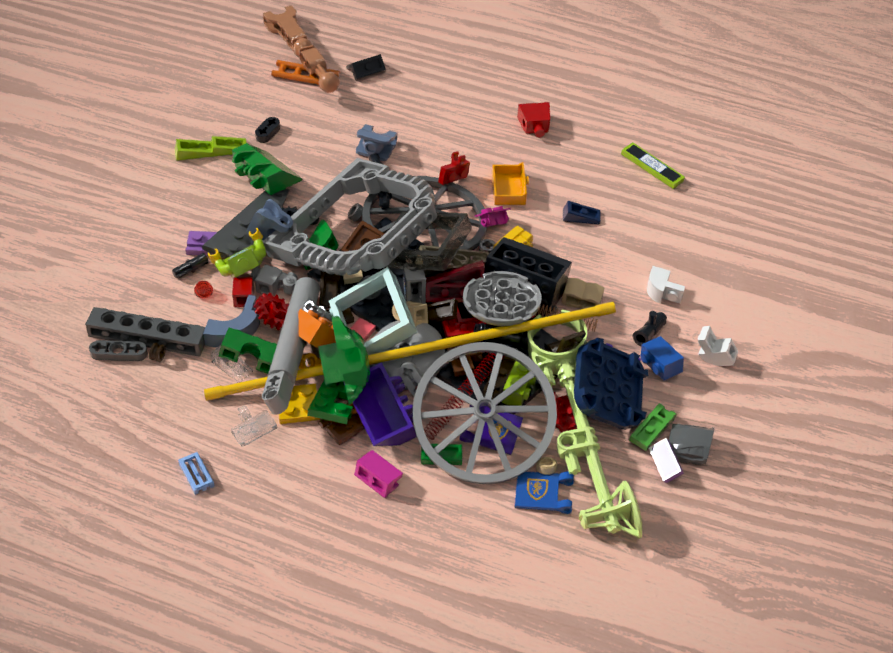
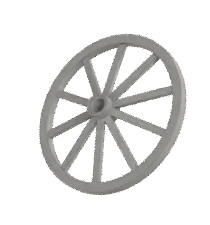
M470 343L443 354L424 373L414 396L413 423L422 449L430 460L445 473L470 483H501L525 473L546 452L556 426L557 408L555 396L544 372L522 352L498 343ZM477 352L497 353L485 397H483L465 355ZM503 355L514 359L530 371L493 400L491 399ZM459 357L477 401L434 377V375L447 363ZM533 377L539 382L547 405L496 406ZM430 382L473 406L469 408L421 412L423 396ZM482 406H487L491 411L488 414H483L479 409ZM548 412L547 427L541 443L497 413ZM474 414L433 449L424 432L422 419ZM492 419L536 448L535 452L523 463L511 469ZM479 420L466 471L454 467L438 455V453ZM485 422H487L504 467V472L496 474L472 473Z

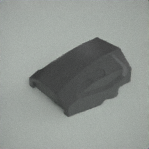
M679 423L673 424L669 442L678 461L694 465L706 464L714 428L682 425Z

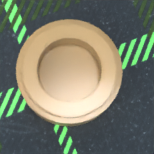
M542 457L536 463V470L545 475L553 474L557 471V461L551 457Z

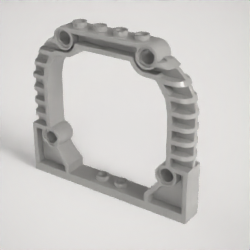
M356 158L291 216L293 225L287 232L275 230L263 241L268 257L298 267L303 264L322 272L326 271L328 274L344 275L347 273L352 275L358 273L361 269L364 272L373 268L382 269L389 265L437 218L434 207V192L428 182L424 179L421 180L420 177H413L409 174L405 175L402 172L397 173L394 170H389L387 165ZM367 191L369 194H376L380 191H385L412 199L409 203L410 211L381 238L367 242L358 250L347 252L331 250L310 243L307 234L302 233L344 194L352 195Z

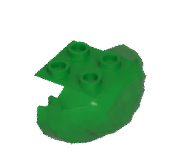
M332 316L336 343L318 346L325 384L344 381L350 405L362 393L369 380L370 365L364 339L359 333L346 327L339 316Z

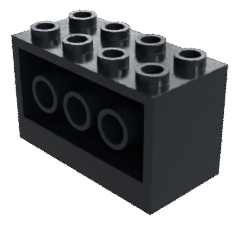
M503 237L488 254L484 273L507 271L527 277L528 282L532 285L536 284L541 292L540 310L542 308V311H545L548 305V313L550 306L552 311L563 296L572 262Z

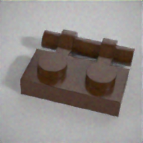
M348 402L347 404H345V405H348V406H353V409L355 408V406H354L353 403L350 404V405H349V402ZM356 409L353 411L347 424L325 419L318 421L321 428L329 425L327 433L338 445L343 444L365 429Z

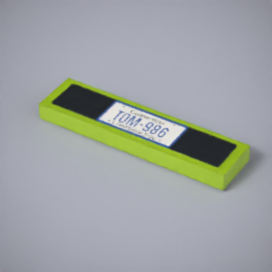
M632 142L622 149L621 155L672 189L684 182L685 176Z

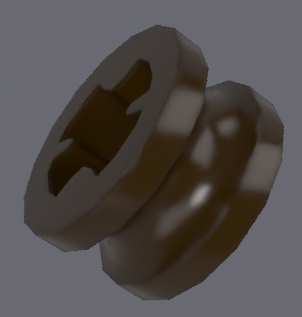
M154 343L149 352V359H156L157 362H161L166 353V346H159L158 343Z

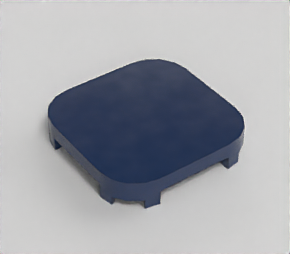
M596 338L582 344L577 352L574 399L581 412L588 417L618 429L627 430L639 425L645 419L647 413L642 411L643 378L649 376L648 369L644 370L642 363L638 359L640 355L636 352L628 354L604 344L603 338Z

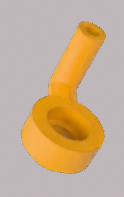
M304 353L299 369L322 365L321 358H318L313 353Z

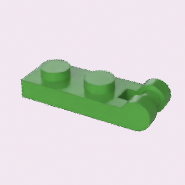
M659 403L632 433L629 441L647 451L668 425L675 420L677 413L672 410H666L665 406Z

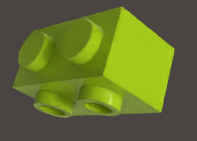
M516 361L503 391L530 371ZM533 377L501 403L510 406H522L524 400H528L531 391L530 386L535 384L536 378Z

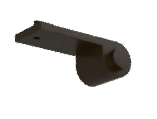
M583 330L563 337L562 340L547 344L545 351L561 353L572 350L580 344L586 332Z

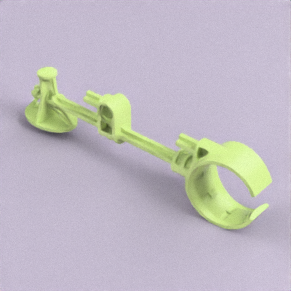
M561 310V314L570 312L567 310ZM539 314V315H537L534 319H538V318H542V317H541V315ZM581 319L561 324L572 328L576 332L583 330L586 332L585 337L576 348L561 353L542 350L533 342L534 335L542 328L528 331V353L530 359L544 372L551 387L556 385L553 374L558 375L560 385L566 388L577 429L562 432L558 436L557 453L560 458L565 459L569 474L573 475L581 472L577 457L586 456L599 499V505L586 510H580L579 520L581 521V526L584 529L606 527L608 533L612 532V534L622 530L636 536L638 539L642 538V517L636 496L627 481H622L615 492L610 495L597 453L600 450V445L597 443L598 439L595 435V429L589 426L587 416L577 407L574 399L577 352L579 347L587 342L585 322ZM564 444H570L572 446L566 447L564 446ZM622 491H623V496H624V501H625L624 503H621ZM620 492L618 505L614 506L612 500ZM618 520H623L630 529L621 526Z

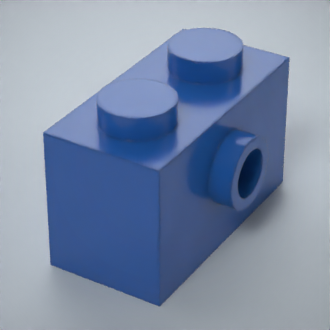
M661 336L641 344L640 357L642 362L647 364L662 380L669 379L683 372L684 357Z

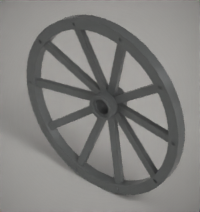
M417 176L421 180L427 181L431 187L440 188L434 195L435 203L446 191L452 192L465 200L439 205L435 204L437 218L434 221L463 244L455 249L475 250L484 239L487 227L481 224V218L478 217L479 221L441 210L472 206L478 215L481 214V210L485 209L480 200L469 190L456 183L451 182L442 185L438 182L439 178ZM378 193L369 194L363 205L362 220L373 226L370 214L408 213L410 209L409 207L385 208V210L372 208L373 204L379 199ZM392 194L391 198L408 206L412 201L396 194ZM440 217L479 227V230L468 241ZM398 219V220H396V221H394V222H392V223H390V224H388V225H386V226H384V227H382V228H380V229H378V230H380V231L383 232V233H386V232H387L388 230H390L400 219ZM432 222L428 226L433 246L439 247ZM409 244L397 256L406 260L416 261L418 251L409 250Z

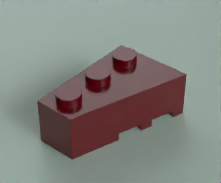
M483 260L426 277V302H441L454 298L458 302H463V292L468 282L473 278L475 280L484 278Z

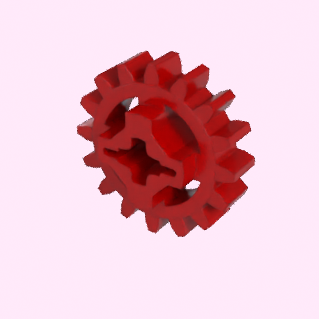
M270 292L268 295L263 293L256 300L254 308H256L255 313L260 315L258 319H263L264 325H270L271 329L276 327L279 331L283 326L289 303H286L284 298L279 299L277 294L274 297Z

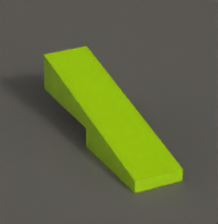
M212 136L211 141L176 139V161L233 155L232 149L246 144V138Z

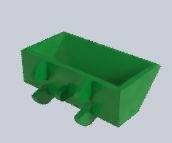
M248 143L232 149V162L236 166L235 173L239 176L249 177L252 180L250 184L255 189L262 188L268 194L273 195L303 180V178L265 150Z

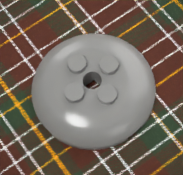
M494 271L484 273L483 278L476 280L473 278L464 288L463 302L468 312L484 323L494 326H512L529 320L537 313L541 305V292L538 286L528 282V278L507 271Z
M394 321L386 325L374 337L390 329L391 327L397 325L401 321ZM422 323L416 326L418 333L386 351L442 339V337L434 327L428 323ZM445 349L385 361L382 364L389 378L399 376V369L406 361L413 362L422 375H424L427 369L439 357L445 354ZM379 363L371 364V365H370V368L373 367V366H375V365H377V364H379ZM405 367L404 375L409 374L411 379H413L411 375L412 369Z

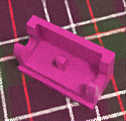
M371 450L357 460L354 475L383 498H386L399 486L397 481L402 478L403 473L375 451Z

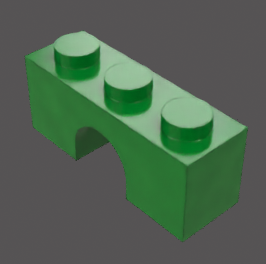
M229 327L218 356L237 363L241 355L252 354L258 361L256 370L268 374L277 344Z

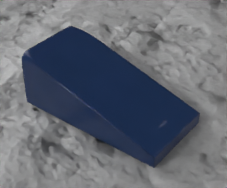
M567 201L563 208V221L600 224V210Z

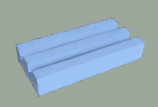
M198 452L178 460L195 495L199 493V490H207L206 487H215ZM192 459H195L207 480L206 482H203ZM185 462H188L199 485L195 484Z

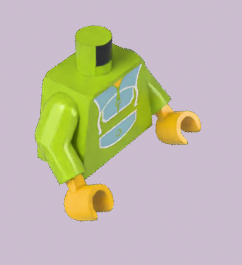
M256 228L257 231L254 234L249 231V236L254 241V244L224 260H222L217 249H215L216 253L213 255L208 253L211 263L215 264L222 276L227 277L231 275L232 277H238L262 263L263 258L266 256V250L262 240L263 235L258 228Z

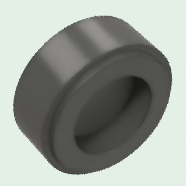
M359 203L354 204L348 212V218L354 222L362 216L363 206Z

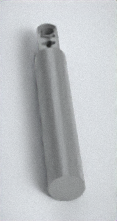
M309 277L300 278L295 283L262 394V399L274 415L284 412L288 407L306 341L299 337L298 312L300 309L304 310V307L308 308L305 306L307 301H313L316 304L318 300L320 285L316 280Z

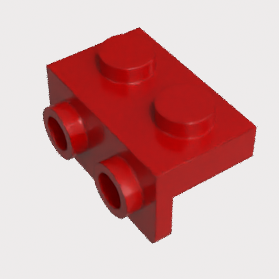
M553 392L557 408L555 428H558L561 433L577 429L568 395L558 397L556 392Z

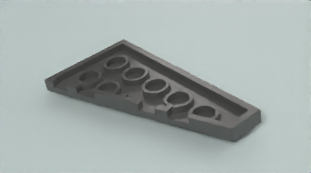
M283 189L273 195L264 191L204 243L202 250L215 254V249H217L221 257L228 258L253 245L254 241L247 233V228L254 214L264 207L268 199H272L282 208L289 194V189Z

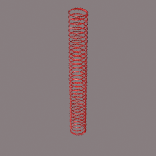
M484 358L483 361H481V368H483L488 373L489 371H487L483 367V365L487 361V358ZM479 372L477 373V374H479L483 379H484V378H487V376H486V377H483ZM454 395L451 396V398H454L453 401H455L459 406L463 403H466L463 402L461 399L454 397ZM448 400V402H446L447 408L449 406L450 408L454 409L450 404L451 402H449Z

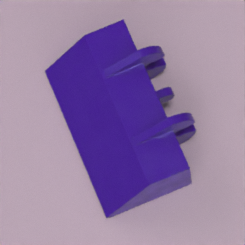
M382 362L370 368L369 380L362 393L353 401V404L373 446H399L417 437L412 424L413 405L403 406L409 400L407 395L398 396L405 389L404 383H401L403 380L400 376L389 378Z

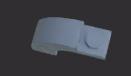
M248 295L242 313L232 320L219 321L208 319L203 333L205 346L220 348L229 327L253 335L260 325L259 314L255 313L256 308H254L256 296Z

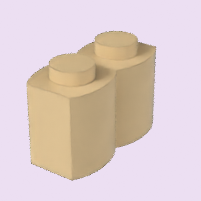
M568 278L562 303L570 307H580L581 309L594 307L601 303L605 288L597 283H586L579 278Z

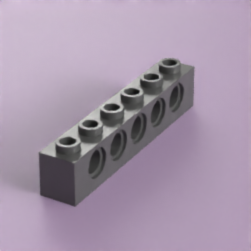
M93 307L85 324L88 337L110 341L143 342L148 348H151L154 343H158L159 346L165 345L166 351L198 357L201 356L205 346L203 335L205 327L179 321L175 322L162 318Z

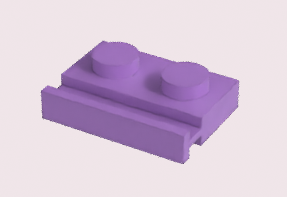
M189 231L187 248L185 249L186 255H200L204 253L208 256L210 252L202 250V246L217 232Z

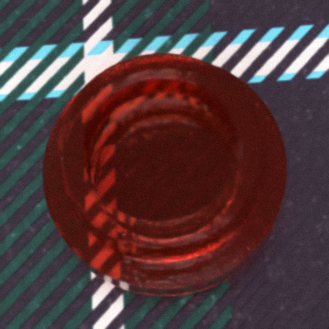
M199 281L194 288V293L199 298H208L213 294V287L208 281Z

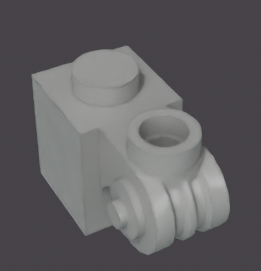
M265 264L255 279L256 292L266 293L267 295L270 292L275 296L278 289L283 288L285 294L291 295L298 277L295 273L289 272L287 274L277 267Z

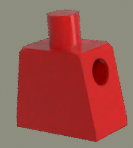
M550 102L518 104L517 118L526 134H535L536 137L540 138L549 132Z

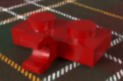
M458 151L452 153L451 164L441 166L438 179L440 184L444 185L467 178L470 162L466 160L465 155L458 157Z

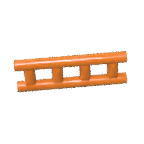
M277 60L276 66L280 68L278 71L272 70L271 72L273 77L319 85V78H316V73L310 74V76L300 75L302 71H307L303 64ZM286 68L295 69V72L288 73L285 72ZM326 68L327 72H332L338 77L340 76V71Z

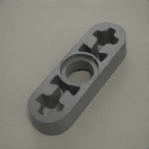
M97 340L89 345L90 355L95 360L142 361L148 355L146 345L143 342ZM117 348L123 349V351L118 354L113 352Z

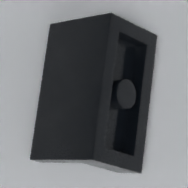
M381 54L346 66L347 69H352L355 80L386 70Z

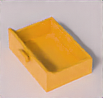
M524 162L518 165H492L494 205H526V185H529V176L525 177Z

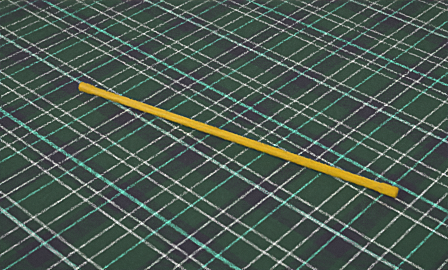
M608 302L590 308L525 321L517 325L501 326L368 355L369 365L590 317L616 313L614 302ZM322 365L298 370L295 381L324 375ZM267 377L204 389L205 399L208 401L231 394L264 388Z

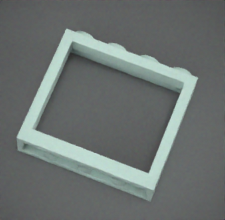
M388 267L329 300L331 309H329L332 316H339L347 327L342 313L343 310L383 287H388L401 322L365 342L368 355L384 352L418 333L397 277Z

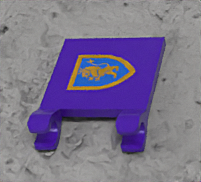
M482 406L479 409L483 414H488L491 411L487 406ZM497 413L520 429L523 417L510 413ZM492 419L505 454L512 455L517 435ZM485 422L479 445L497 451L487 422ZM466 430L460 435L459 440L473 443L475 434Z

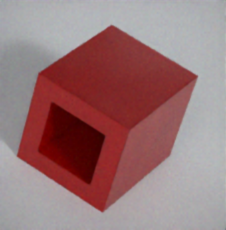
M245 277L233 278V306L245 307L248 295H253L254 293L253 279Z

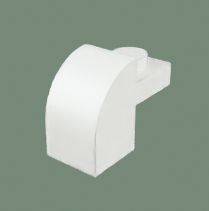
M652 266L647 284L649 297L660 304L662 299L681 303L685 286L668 281L670 270Z
M703 326L698 336V343L701 346L698 354L700 358L716 366L734 365L739 351L732 338L717 339L710 326Z

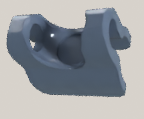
M365 124L362 129L357 131V137L361 139L356 148V153L366 157L377 153L381 161L388 160L397 144L398 133L389 130L387 133L379 134L373 131L374 126Z
M268 199L264 207L254 214L247 228V233L249 234V231L254 234L257 231L256 228H258L263 235L262 240L264 241L275 230L287 232L292 227L293 220L287 213L282 211L275 201Z

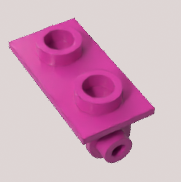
M503 206L495 207L493 210L492 208H486L481 210V214L475 215V217L481 218V224L484 227L506 224L509 221L506 211L511 210V208L503 209Z

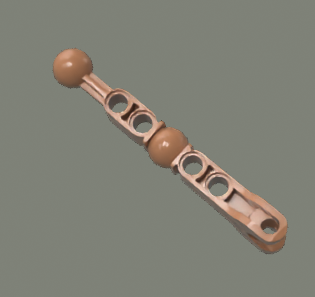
M292 5L285 7L286 11L282 14H273L270 11L264 12L263 21L267 30L280 34L290 49L299 57L308 73H316L319 76V86L324 92L333 93L336 91L340 83L339 78L336 74L326 71L325 59L317 48L312 45V42L307 39L304 31L297 24L295 8Z

